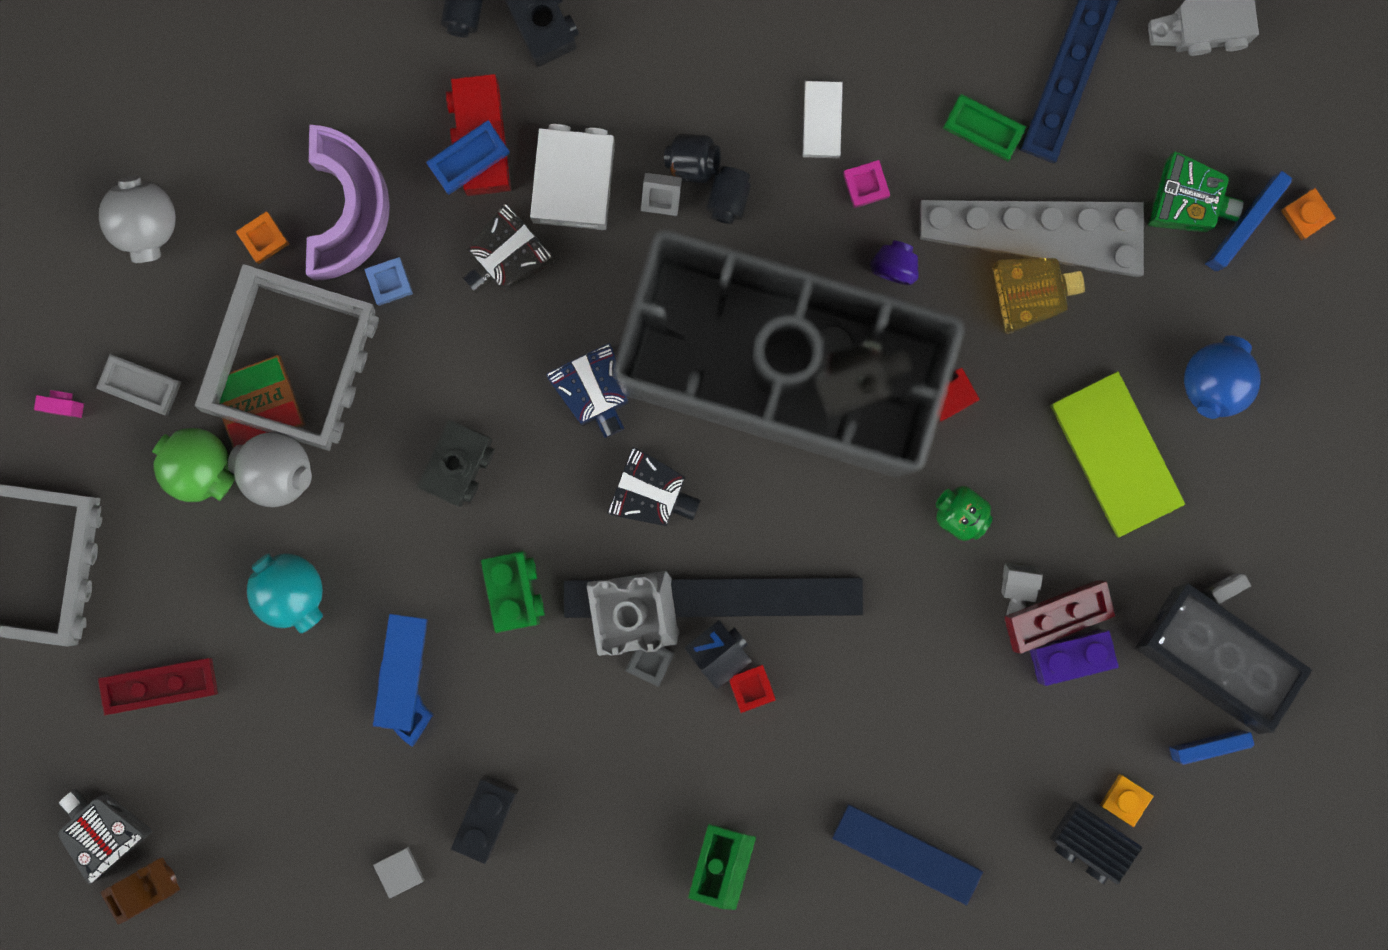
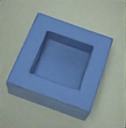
M400 257L364 269L378 306L413 294Z

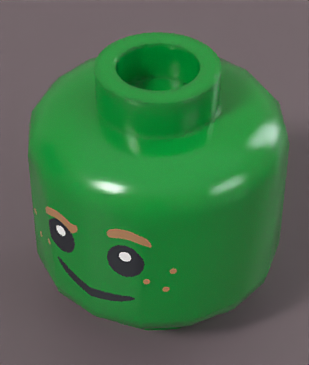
M959 486L954 490L947 489L936 502V507L938 508L936 520L939 526L960 541H968L972 538L974 540L979 539L985 534L992 523L991 505L985 498L968 486Z

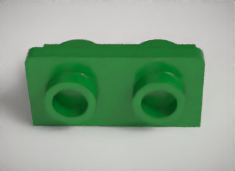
M520 551L481 560L495 633L539 625V617L545 616L541 594L534 595L532 580L538 579L534 558H527L526 551Z

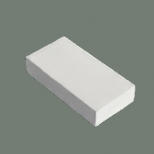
M805 81L803 157L840 158L843 82Z

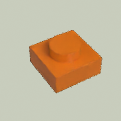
M1316 188L1281 210L1301 241L1336 219Z
M267 211L236 231L258 264L290 244Z

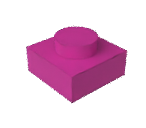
M879 160L843 171L853 208L890 197Z
M50 390L49 397L36 395L34 410L82 418L84 403L72 401V393Z

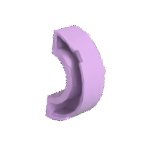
M310 125L309 163L317 171L331 173L337 177L343 185L345 195L342 216L334 227L321 235L307 237L306 275L315 281L332 279L347 274L359 267L374 253L387 228L390 205L388 189L383 175L366 151L352 138L337 130L319 125Z

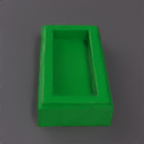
M960 94L943 129L1008 162L1026 126Z

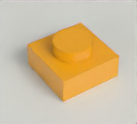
M1119 774L1100 803V806L1134 827L1154 796Z

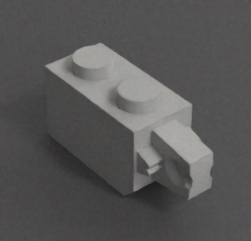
M1185 0L1174 14L1153 19L1148 23L1150 44L1176 46L1177 52L1188 51L1190 56L1207 54L1211 52V48L1225 46L1226 51L1245 49L1259 35L1255 0Z

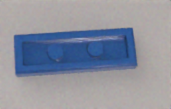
M1281 171L1269 180L1205 265L1215 272L1227 267L1292 183L1290 176Z
M389 614L373 726L412 731L428 619Z

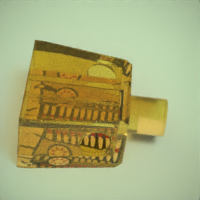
M1056 258L998 260L992 265L1006 334L1016 332L1064 313L1068 310L1066 296L1085 292L1081 271L1061 274L1059 262Z

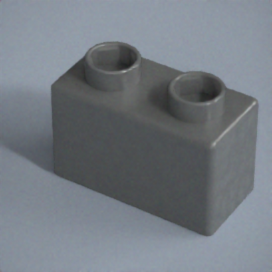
M661 231L653 240L616 361L614 374L621 391L628 397L885 475L899 477L919 469L925 461L964 327L962 322L953 316L671 231ZM830 326L843 327L853 338V352L843 363L829 365L828 370L831 372H828V376L826 364V377H824V363L822 378L823 361L821 367L819 366L822 357V342L819 333ZM912 366L913 373L896 377L897 370ZM820 368V379L817 380L818 370ZM886 379L892 381L891 392H885L890 393V395L877 396L872 394L873 397L870 398L865 396L849 401L851 403L847 405L843 403L841 413H838L840 405L832 407L833 415L830 416L834 391H837L834 400L842 398V394H840L842 389L843 391L845 389L844 398L875 389L881 382H885ZM864 386L863 388L849 389L850 387ZM861 402V404H859V405H857V406H855V407H853V408H851V409H849V410H846L847 408H849V407H851V406H853V405L858 404V403Z

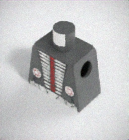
M74 789L58 803L72 819L59 830L58 836L89 885L101 879L153 832L150 827L107 794L97 797L89 804L79 791Z

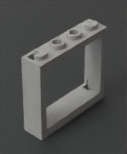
M243 264L195 407L201 412L265 432L280 433L298 442L330 451L332 442L338 444L342 436L344 422H341L340 418L344 407H351L355 396L356 387L351 386L355 373H362L366 363L368 352L363 351L367 337L373 338L377 330L379 317L374 316L376 311L373 304ZM259 287L359 318L321 434L219 404Z
M0 484V496L77 507L58 632L0 624V637L67 647L78 645L79 639L82 637L83 628H86V618L82 617L84 603L89 601L92 592V581L88 580L90 565H94L98 553L97 543H94L96 528L101 526L103 517H100V498Z

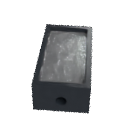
M1188 583L1175 587L1135 647L1140 653L1257 734L1274 733L1313 671Z

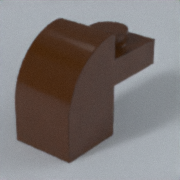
M161 857L100 893L119 925L172 896L181 889L177 884L173 870L166 864L164 858Z

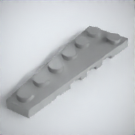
M921 200L920 239L1141 277L1144 275V202Z

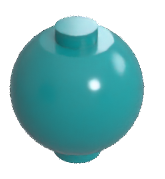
M268 553L251 566L254 572L249 577L247 583V599L251 610L262 622L275 628L294 626L301 634L321 620L323 613L319 610L318 606L323 596V585L318 571L309 561L294 554L283 553L272 557Z

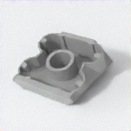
M666 571L588 582L587 591L597 654L599 656L620 655L624 652L635 650L653 652L663 646L677 644L680 630L677 628L671 588L672 578Z

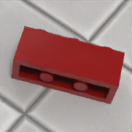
M496 74L451 79L452 91H446L449 114L455 113L456 127L450 128L451 143H455L489 120L506 145L500 87ZM504 157L464 184L463 189L467 196L511 191L508 157Z

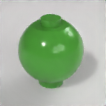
M184 428L175 431L171 437L164 434L152 451L157 455L153 465L157 482L168 495L177 500L200 502L212 496L221 501L235 482V476L228 469L229 454L225 445L217 436L204 429Z

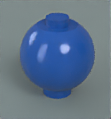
M1227 335L1223 338L1222 342L1212 343L1201 348L1189 360L1184 372V388L1189 400L1202 416L1217 419L1218 417L1236 415L1248 408L1257 397L1261 384L1260 369L1256 360L1250 354L1252 346L1245 339Z

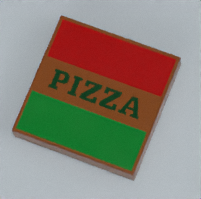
M280 355L229 373L219 404L297 428L306 425ZM222 418L233 448L237 445H244L248 440L259 434L269 433Z

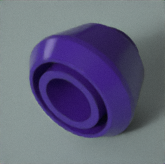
M893 240L891 245H883L870 261L872 273L898 284H913L919 277L918 256L912 253L914 247Z

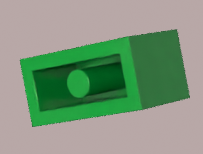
M708 824L688 899L720 909L736 910L756 836L723 826Z

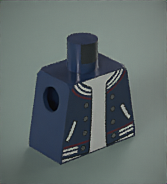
M610 343L546 373L548 380L580 424L583 426L596 420L604 438L625 429L616 409L629 403L627 396L621 391L614 374L616 358Z

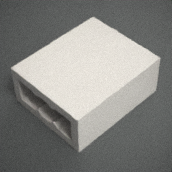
M550 124L548 129L539 128L530 213L532 222L606 230L615 147L614 136L607 135L608 131L600 128H586L585 133L571 132V127L561 124Z

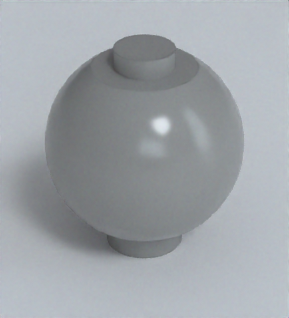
M128 176L119 179L118 185L112 187L105 194L100 204L99 224L102 233L114 247L121 251H128L131 261L134 263L149 262L161 257L160 247L171 237L176 222L175 209L170 197L158 185L149 181H141L140 176Z
M269 432L259 434L248 440L244 445L235 446L228 458V469L234 474L238 488L246 498L260 506L280 507L296 500L311 483L312 473L306 451L295 439L280 433Z

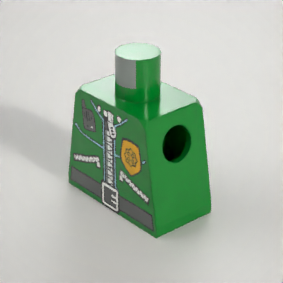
M1174 151L1166 158L1148 226L1208 232L1215 228L1218 217L1237 222L1241 215L1244 201L1225 195L1229 181L1227 175Z

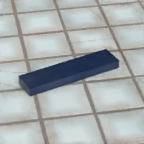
M850 804L847 805L832 835V839L965 905H968L983 874L981 869Z

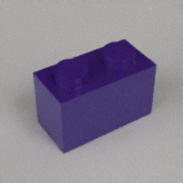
M1100 629L1052 641L1030 650L1038 684L1044 686L1119 668L1110 631Z

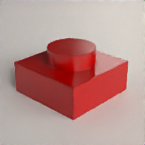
M763 664L737 673L729 679L741 713L776 700Z

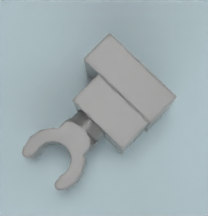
M1005 563L1001 592L1004 598L1011 599L1006 615L1026 608V601L1036 602L1038 589H1041L1043 577L1038 567Z

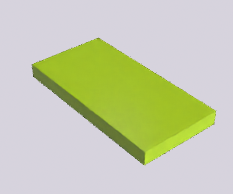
M1119 371L1050 405L1117 538L1186 505Z

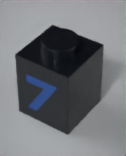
M720 620L684 647L716 689L752 662L743 650L748 646L745 639L735 627L728 631Z

